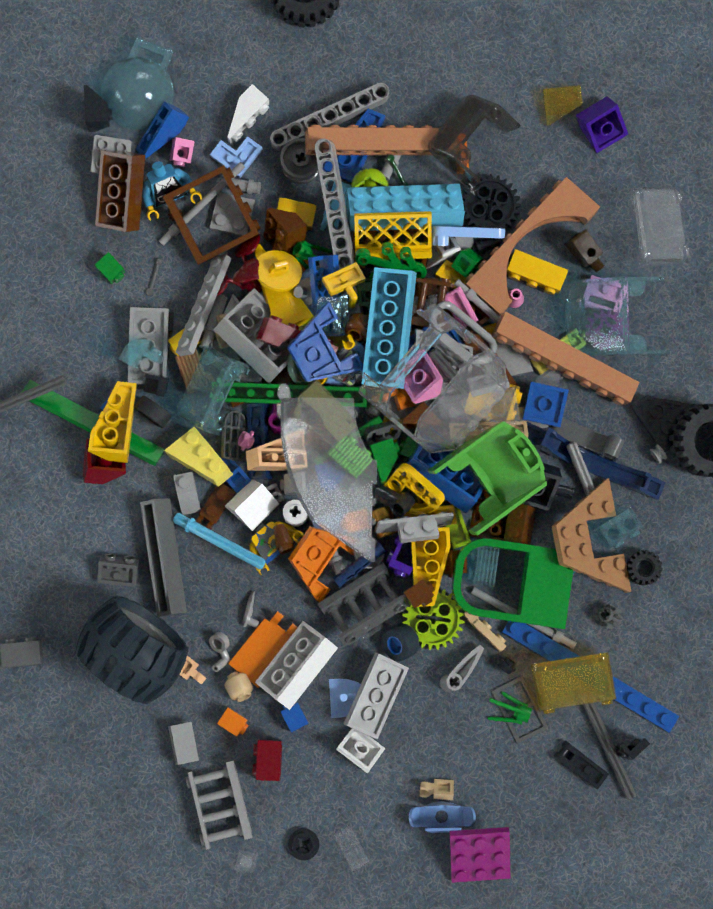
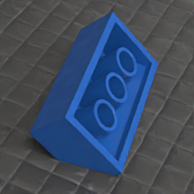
M427 433L408 459L407 464L414 467L441 490L445 500L466 514L477 502L484 488L469 466L460 471L450 470L447 466L437 474H429L427 471L429 468L453 451Z

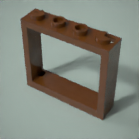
M225 165L163 196L198 265L258 235V230L261 229L256 218L252 220L249 214L252 210L247 201L243 202L241 198L243 192L239 184L234 185L232 181L234 175L230 167L226 168ZM222 173L251 232L203 256L173 198Z

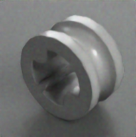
M657 444L655 449H650V453L656 462L660 464L662 459H667V455Z

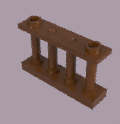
M416 278V283H420L416 313L412 317L411 325L430 328L429 319H426L425 315H423L428 285L439 286L437 304L445 301L447 288H454L455 286L453 283H450V279L439 278L438 281ZM442 310L436 323L442 330H448L449 323L444 321Z

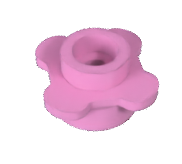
M243 431L240 434L238 445L241 446L242 451L252 447L254 431H250V433Z

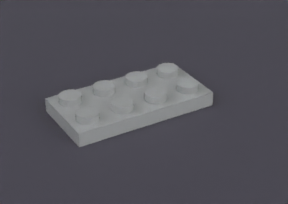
M130 307L129 383L144 384L145 373L167 377L169 309Z
M375 652L344 721V725L378 739L409 668Z

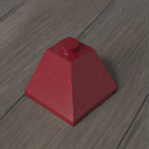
M86 439L83 463L84 483L105 484L126 474V463L108 461L88 452L90 439Z

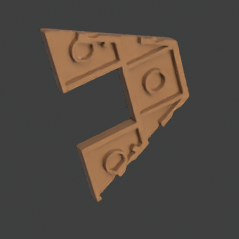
M608 478L602 480V483L594 490H591L586 497L582 498L571 511L564 514L561 520L553 524L552 532L559 565L566 568L569 567L577 573L586 574L591 579L604 582L610 587L614 586L623 590L624 593L632 591L624 554L594 559L587 521L616 516Z

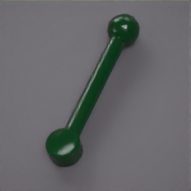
M388 154L387 160L393 165L402 183L401 186H408L409 184L404 181L394 161V155Z

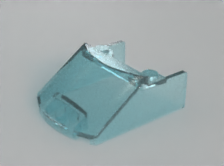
M627 276L575 280L568 294L565 306V328L571 346L589 356L666 354V350H647L646 340L641 335H629L628 297L640 296L645 291V283H659L664 281V277Z

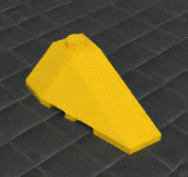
M117 381L105 408L99 415L95 427L91 430L88 452L108 461L128 463L137 383Z
M449 527L438 528V539L411 542L414 585L424 579L425 582L429 580L435 589L432 592L434 594L431 598L433 601L426 606H434L450 550Z

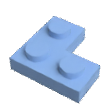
M248 136L236 151L221 140L210 153V157L222 166L230 167L231 170L241 162L245 166L237 175L238 178H241L263 148Z

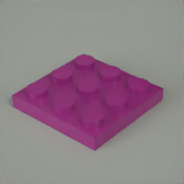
M509 827L449 831L452 883L511 879Z

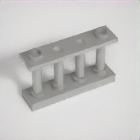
M235 761L226 762L227 766L223 767L224 769L195 777L193 771H190L188 776L185 777L187 787L192 788L202 834L199 837L201 845L205 846L206 850L211 848L210 842L236 835L244 836V840L253 838ZM226 777V779L230 778L231 786H228V789L198 795L196 784ZM228 796L235 798L236 805H233V808L203 815L201 803ZM234 815L235 817L239 816L241 824L238 827L208 834L205 823Z

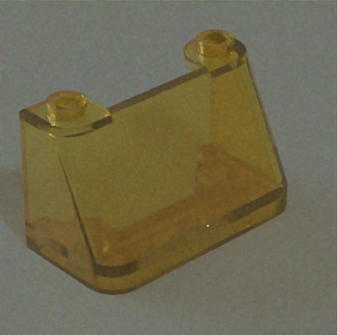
M609 652L530 664L539 711L543 710L544 714L554 713L555 708L601 702L602 705L613 704V700L617 699Z

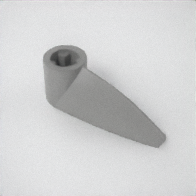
M481 645L472 650L449 674L444 675L440 679L442 690L451 692L459 690L463 686L484 650ZM450 679L453 680V682H452V683H453V686H450V684H449V683H450V681H449Z

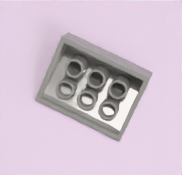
M254 288L213 330L260 376L270 383L287 365L290 353L287 347L294 338L284 341L279 347L271 346L256 339L264 317H269L271 312L265 298Z

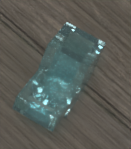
M136 339L125 346L119 360L134 368H138L144 356L158 364H162L165 357L161 355V350L153 346L151 349L148 348L152 342L151 340Z

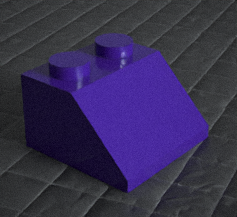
M608 96L576 115L581 130L596 153L628 135L618 104Z

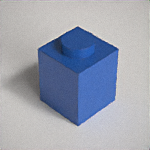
M299 703L294 704L290 710L282 706L284 710L281 711V714L291 733L309 724Z

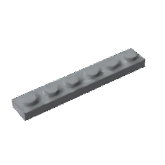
M227 254L216 256L210 262L209 270L204 277L203 285L198 292L197 300L191 310V315L185 325L182 337L178 342L176 353L179 356L192 355L195 352L232 259Z

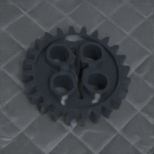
M490 174L489 179L482 175L481 181L475 178V184L469 182L468 186L470 189L464 188L463 192L466 195H462L464 214H466L463 221L469 220L468 227L474 225L475 227L505 228V232V226L511 228L512 223L510 221H517L514 215L520 214V211L517 209L521 207L520 203H516L520 200V196H514L517 193V189L511 190L513 183L506 185V178L501 182L499 181L500 175L493 179L492 174ZM485 190L489 195L481 197L479 191ZM492 190H496L493 206L491 207L488 220L485 221L484 218ZM503 195L507 201L499 202L497 197ZM481 208L484 213L477 215L473 210ZM499 213L502 218L495 220L492 218V214Z

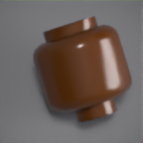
M363 313L352 314L345 325L346 335L350 334L354 341H364L367 338L369 317Z

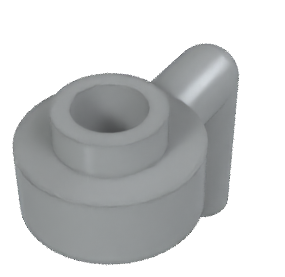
M216 632L209 639L211 648L221 655V659L212 666L215 672H218L230 662V657L226 650L230 644L229 639L222 632Z

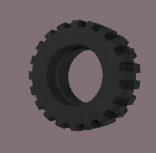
M271 0L276 13H280V18L284 21L288 19L289 24L293 26L295 23H299V27L305 28V24H310V27H315L316 22L323 24L326 22V17L331 18L334 15V10H337L339 6V0H315L309 3H301L296 0Z
M713 404L694 405L693 408H687L684 410L683 415H679L676 418L678 423L672 425L671 430H674V433L669 436V441H673L670 450L675 452L676 455L673 458L676 462L681 463L680 467L683 470H688V473L692 475L713 478V457L709 459L701 457L694 443L698 428L706 422L713 423Z

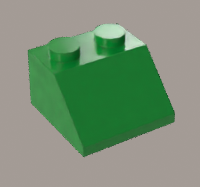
M392 438L370 445L372 459L380 484L382 485L387 482L400 455L398 443H394Z

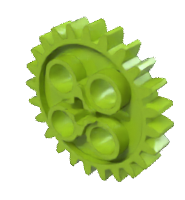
M445 589L442 593L438 591L435 605L430 606L428 613H422L419 607L414 609L410 603L411 606L405 609L408 613L402 614L403 617L407 618V621L402 623L408 624L416 631L419 641L422 642L421 648L426 644L429 650L432 649L433 645L439 650L440 644L447 648L446 642L448 641L453 644L452 637L459 638L456 632L463 631L459 624L465 623V621L460 620V617L465 614L459 613L458 610L461 608L456 606L455 600H451L452 593L448 596L445 595ZM441 605H446L449 608L448 615L443 616L439 613ZM434 613L437 618H446L451 621H436L434 624H431V620L417 619L416 616L431 617ZM425 622L428 625L427 632H419L417 629L418 623ZM443 624L447 627L445 635L437 633L436 628L438 625Z

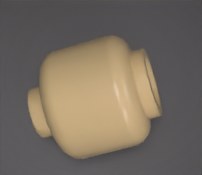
M233 672L227 676L228 679L224 686L232 700L242 702L251 696L253 685L245 673Z

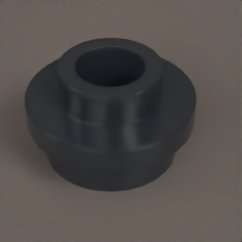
M501 657L499 659L498 666L504 672L511 674V672L516 671L515 662L509 657Z

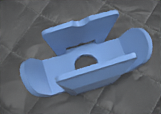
M444 801L433 802L424 807H413L409 812L410 825L412 827H427L425 831L430 833H448L449 831L462 830L456 826H473L476 820L475 811L472 807L460 806ZM440 810H444L448 814V819L444 823H439L435 818L436 813Z

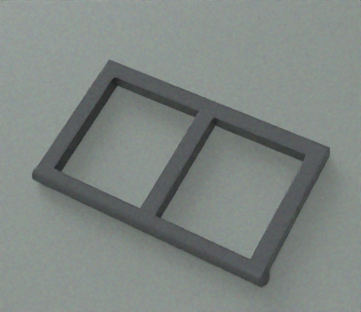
M522 675L491 691L495 700L500 701L497 692L521 681L531 701L528 703V707H534L543 727L519 738L512 723L507 722L517 744L549 729ZM499 706L505 718L514 715L515 711L507 714L504 707Z

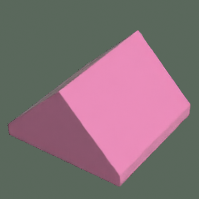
M423 350L406 365L404 388L414 404L440 396L443 378L426 350Z

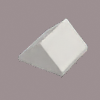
M252 479L225 507L253 531L279 503L263 484Z
M352 728L336 750L368 773L385 748L369 735Z

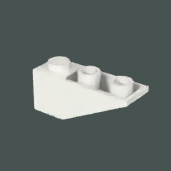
M253 84L239 97L228 134V142L230 144L233 141H238L243 135L242 131L246 127L251 128L256 122L255 118L259 114L263 115L269 109V99Z

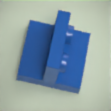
M530 382L522 419L561 427L569 390Z

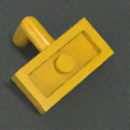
M356 262L322 277V282L330 296L346 290L349 296L348 307L354 308L358 296L353 286L364 282L366 278Z

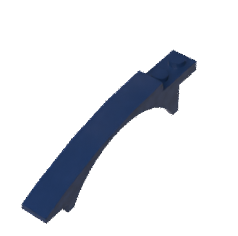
M527 422L528 439L535 448L573 465L566 447L572 442L563 438L550 427L540 428ZM579 447L589 473L604 479L609 478V481L659 500L666 482L651 476L648 472L618 464Z

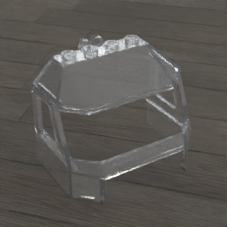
M434 303L429 305L425 311L422 309L416 311L431 325L379 385L364 372L362 377L365 380L364 386H360L359 389L361 396L429 453L456 450L465 442L470 432L476 428L482 432L485 428L479 422L482 418L487 422L493 420L488 414L493 405L502 399L506 391V364L482 341ZM454 329L466 343L470 344L472 342L483 352L471 357L420 416L415 435H413L402 425L403 420L388 408L391 394L442 334Z

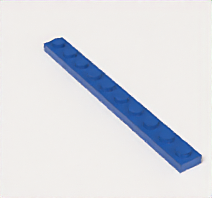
M508 621L502 631L505 635L668 733L671 732L679 718L677 714L525 623Z

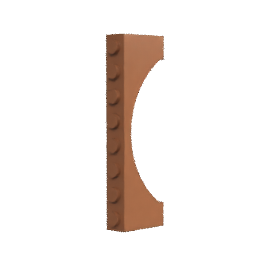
M567 177L563 181L558 180L552 187L554 191L550 195L546 193L540 200L541 204L539 207L534 206L527 214L529 217L525 221L522 219L515 228L517 230L513 234L509 233L503 239L504 244L500 248L496 246L490 253L492 257L488 261L484 259L477 267L479 270L476 274L471 273L465 280L466 286L469 289L472 288L477 293L476 295L499 316L508 309L513 301L509 298L506 275L508 260L516 244L532 230L549 223L572 221L581 222L586 225L600 208L597 203Z

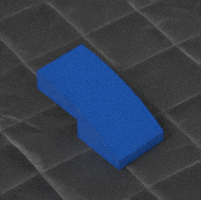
M221 458L233 473L226 482L238 493L251 482V479L235 461Z

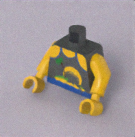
M271 521L266 526L261 522L254 529L256 534L251 537L250 551L265 559L266 563L263 568L269 571L268 565L281 555L279 550H276L273 527L278 524H284L294 543L296 542L297 544L299 543V538L304 535L302 531H298L293 526L280 521L275 523ZM256 568L259 575H262L261 569Z

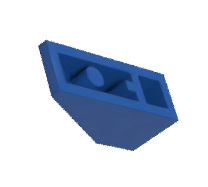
M164 101L136 150L140 154H144L145 158L149 157L181 132L186 126L189 116L181 109Z

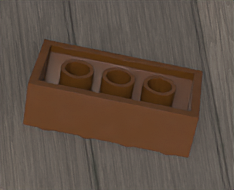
M101 150L95 226L123 232L139 230L145 166L144 154Z

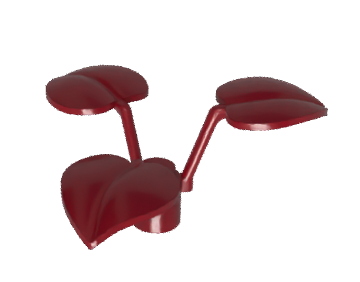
M260 234L240 243L236 248L235 256L237 258L242 257L244 264L234 274L233 279L228 278L227 274H225L217 296L224 292L228 283H233L242 290L246 289L249 293L254 288L259 293L262 291L261 283L258 281L259 260L253 258L247 261L246 259L247 255L252 254L257 248Z

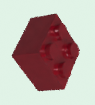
M258 740V743L254 744L253 756H257V763L253 764L252 776H256V780L280 781L282 741Z

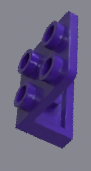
M398 535L394 546H396L395 552L390 551L386 563L389 564L388 569L394 571V576L404 580L405 577L410 578L413 568L396 560L404 544L400 543Z

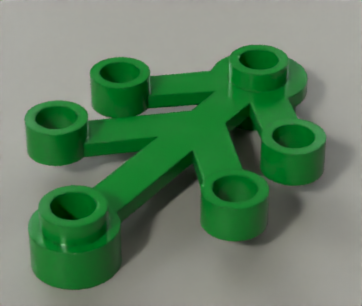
M390 242L382 244V253L387 255L390 261L371 256L370 251L366 248H360L355 252V260L361 266L369 263L387 269L418 272L416 278L421 279L427 274L426 267L421 262L415 261L409 247L400 249V257L406 260L408 265L401 263L393 250V244ZM374 272L369 275V280H373Z

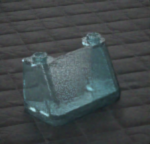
M212 346L204 349L183 397L177 404V414L199 429L219 436L222 426L218 424V420H221L222 416L218 414L234 381L239 382L241 379L239 376L243 373L248 375L251 366Z

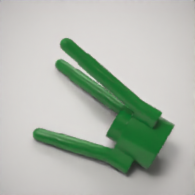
M303 240L296 243L292 252L298 262L305 269H309V266L303 260L316 256L311 248L331 254L333 250L310 244Z
M503 691L501 695L517 704L516 707L492 698L489 699V702L515 711L513 716L517 718L489 716L488 720L511 722L522 725V722L528 723L532 711L528 704L522 703Z

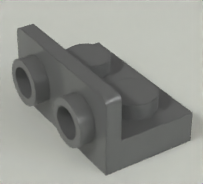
M113 553L102 554L98 564L97 583L136 587L140 559L131 555L121 557Z

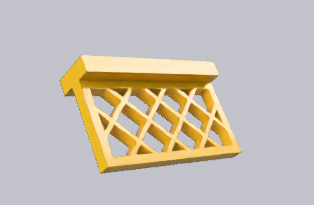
M431 211L354 214L355 252L360 248H366L370 251L371 256L389 260V257L382 253V244L377 241L384 234L390 239L388 242L393 244V250L399 259H401L400 249L403 247L411 249L414 259L432 258ZM400 218H405L409 221L403 228L396 223ZM419 218H427V223L423 227L416 223ZM367 219L370 224L363 229L358 224V220ZM380 219H387L390 222L384 229L377 224ZM393 225L400 230L394 237L387 232ZM411 225H414L419 230L413 236L406 232ZM373 226L380 230L375 237L368 233ZM423 233L428 238V242L419 243L416 238ZM402 234L409 238L406 243H400L396 239ZM366 235L371 241L368 244H359V239Z

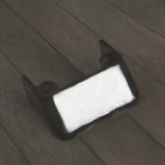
M473 94L461 100L428 143L429 152L464 185L472 184L479 180L466 166L471 160V152L464 144L484 118L491 123H496L506 133L521 126L502 106Z

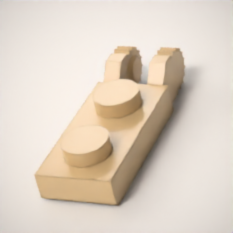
M464 612V617H466L467 621L499 652L505 649L506 645L504 643L506 640L498 633L495 635L490 630L492 627L485 620L481 622L479 616H473Z

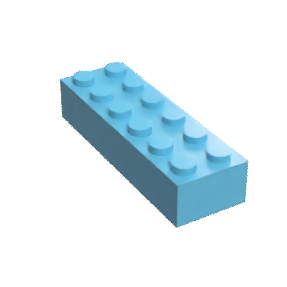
M460 184L347 188L346 210L350 231H355L354 214L431 211L432 226L463 227L465 210ZM400 218L396 223L403 228L409 221L405 218ZM419 218L416 223L423 227L427 223V218ZM367 219L358 220V224L363 229L370 224ZM380 219L377 222L383 229L390 223L387 219ZM393 225V226L390 227L388 230H398V229ZM411 225L408 229H417V228H416L414 225ZM373 226L369 231H374L378 229L375 226Z
M374 267L361 384L404 389L417 275L414 271Z

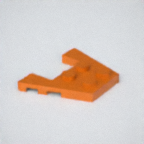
M310 526L289 556V561L317 602L323 601L331 590L317 579L339 546L351 555H354V547L360 541L359 538Z

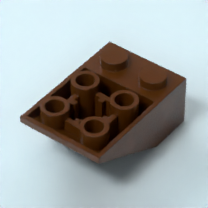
M478 499L474 504L470 529L484 520L480 515L479 506L485 499ZM521 504L480 535H473L469 532V536L530 545L537 509Z

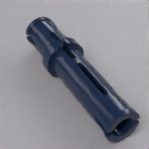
M378 542L350 565L348 563L345 569L332 578L341 587L351 578H356L361 570L386 553V551Z

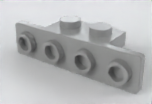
M440 512L435 515L403 516L392 520L385 518L377 522L376 533L398 531L400 543L438 539L439 531L437 526L450 525L454 515L453 513Z

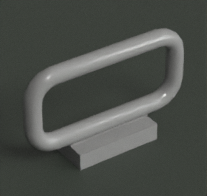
M443 301L436 305L430 314L429 326L438 337L433 340L431 345L460 369L469 363L476 367L486 366L497 350V343L494 337L453 303ZM443 309L450 310L489 343V350L483 359H477L438 327L436 320Z

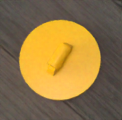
M271 250L258 257V281L263 286L274 291H288L299 284L302 277V268L298 260L291 254L284 251Z

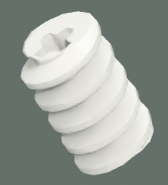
M291 500L285 504L283 516L286 523L293 527H299L306 522L308 511L302 501ZM298 510L299 514L293 517L292 513Z

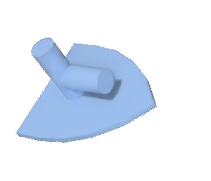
M329 679L331 718H341L348 715L361 685L360 683L349 679Z

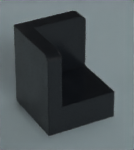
M145 373L146 378L143 391L165 397L169 377Z

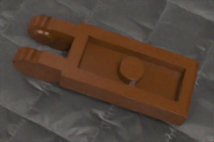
M223 483L219 487L216 486L199 513L200 516L196 522L201 524L202 520L206 518L210 521L206 528L211 530L225 511V505L233 498L236 492Z

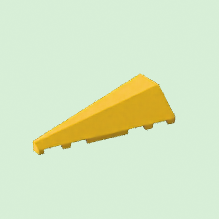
M258 244L254 251L256 258L258 259L261 254L266 252L260 244ZM261 284L266 304H269L270 318L273 315L281 318V323L286 325L292 323L301 326L307 324L314 317L302 299L294 296V289L274 291Z

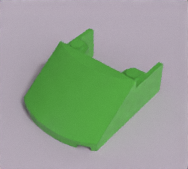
M500 421L458 446L456 450L427 470L429 474H437L447 466L453 471H460L466 466L471 468L489 495L479 506L480 515L484 520L469 530L471 534L477 536L547 486L544 465L536 448L520 430L504 421Z

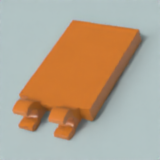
M278 611L270 622L264 619L228 663L239 673H245L250 682L258 688L260 686L255 683L298 628L292 623L287 631L282 629L278 623L284 616Z

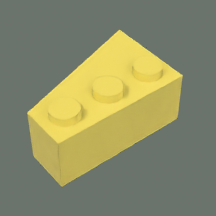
M195 427L191 428L164 450L170 458L218 487L233 475L228 466Z

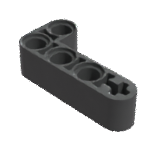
M562 418L561 427L549 425L550 428L554 429L568 441L575 442L579 447L585 450L588 449L598 456H605L613 462L618 460L625 443L619 437L613 435L605 436L565 418Z

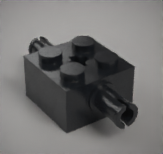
M543 463L547 486L523 502V504L549 511L555 495L571 500L573 498L571 495H574L575 488L560 484L562 475L559 467Z

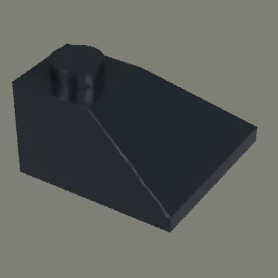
M84 85L85 123L89 132H97L110 127V120H113L112 108L109 109L108 103L88 85Z

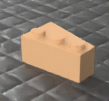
M306 429L246 451L247 470L298 471L309 467Z

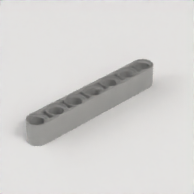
M377 83L275 130L270 136L272 148L281 151L287 142L295 138H305V132L310 122H316L321 127L338 125L366 112L368 108L373 109L384 104L389 99V87L384 83ZM384 91L386 94L383 97H379L376 95V92ZM365 98L369 102L362 105L359 103V100ZM349 106L352 110L346 113L342 108ZM327 114H332L335 116V118L333 120H327L325 116ZM297 129L301 133L298 136H293L291 132ZM278 137L284 139L281 144H276L274 140Z

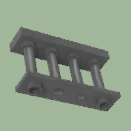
M384 563L318 603L325 617L332 615L341 629L342 633L338 637L344 646L354 643L357 638L393 615L403 612L410 605L405 594L398 597L388 582L391 575ZM379 584L382 585L392 602L384 607L380 605L371 589ZM361 595L366 596L375 610L374 613L366 618L355 602V599ZM346 605L350 607L359 621L350 628L338 612L339 609Z

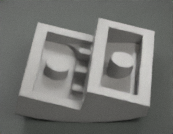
M496 341V353L511 376L533 372L529 355L518 353L512 349V346Z

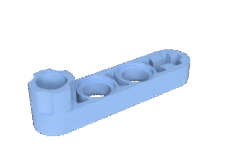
M432 226V245L448 246L449 237L505 238V228Z

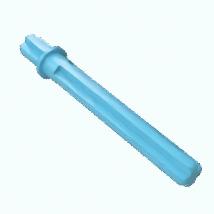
M177 513L173 518L174 523L183 527L186 532H191L258 569L264 567L265 559L197 523L194 518L190 519L180 513Z

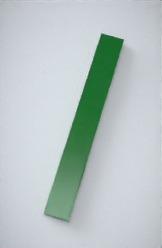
M29 380L21 393L40 384ZM53 391L30 400V402L90 433L99 419L98 414ZM131 432L129 453L156 466L165 449Z

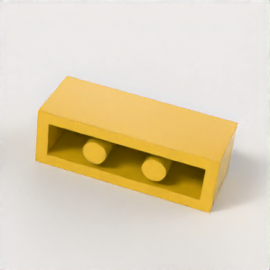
M516 249L507 269L510 279L526 281V285L532 288L539 286L544 288V292L550 295L559 294L568 270Z

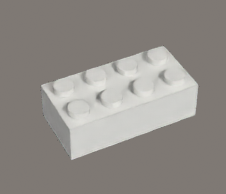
M302 621L255 683L290 710L338 647Z

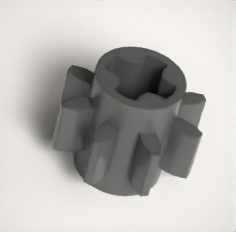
M611 604L608 607L602 608L598 615L601 620L599 624L610 630L613 627H619L623 619L620 614L622 610Z

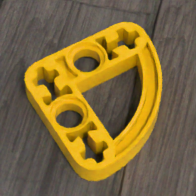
M407 463L401 464L384 484V486L399 494L407 486L425 502L415 503L407 514L421 515L432 513L445 500L441 490ZM393 480L398 481L400 486L396 485ZM417 482L420 483L424 487V489L420 488L417 485Z

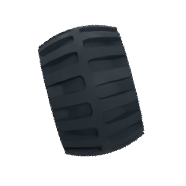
M115 596L102 604L89 617L79 635L76 646V655L95 677L100 679L109 688L118 692V694L142 704L156 700L174 684L181 673L188 654V647L185 641L164 620L157 617L147 608L139 605V603L119 596Z

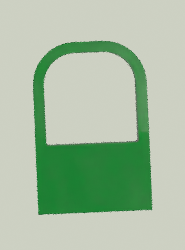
M477 539L463 546L455 559L451 586L452 595L456 604L464 612L473 616L565 629L573 570L559 565L556 549L494 539ZM487 546L525 553L517 614L477 609L465 601L461 593V580L465 559L473 549Z

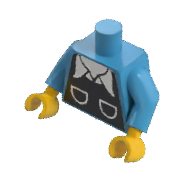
M160 161L152 165L153 171L146 174L147 180L144 182L142 190L145 208H148L146 216L150 221V214L152 212H155L157 219L159 218V214L154 210L153 206L157 208L165 205L166 202L163 196L192 182L188 173L179 168L174 169L172 164L164 166ZM194 188L188 190L191 193L190 199L193 203H195V200L192 197L195 194L199 195L202 200V195L199 191H195ZM188 191L174 197L173 199L177 200L181 197L189 195Z

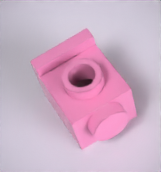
M177 137L173 138L169 161H174L173 165L179 167L191 164L194 141ZM178 150L183 151L182 157L177 155Z

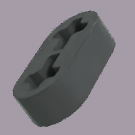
M388 421L367 428L363 437L369 445L391 438L393 440L397 439L400 436L401 430L395 422ZM390 428H393L394 430H392V433L389 434L388 432H390ZM375 433L374 439H371L372 434Z

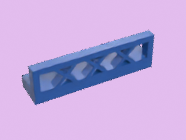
M338 255L308 257L313 315L315 316L320 310V300L323 301V306L327 301L330 302L338 319L325 326L323 331L324 333L344 332L342 294L340 292L330 296L322 282V277L339 270ZM319 260L320 269L318 271L316 270L315 261ZM319 280L321 281L322 285L320 290L318 289L317 285Z

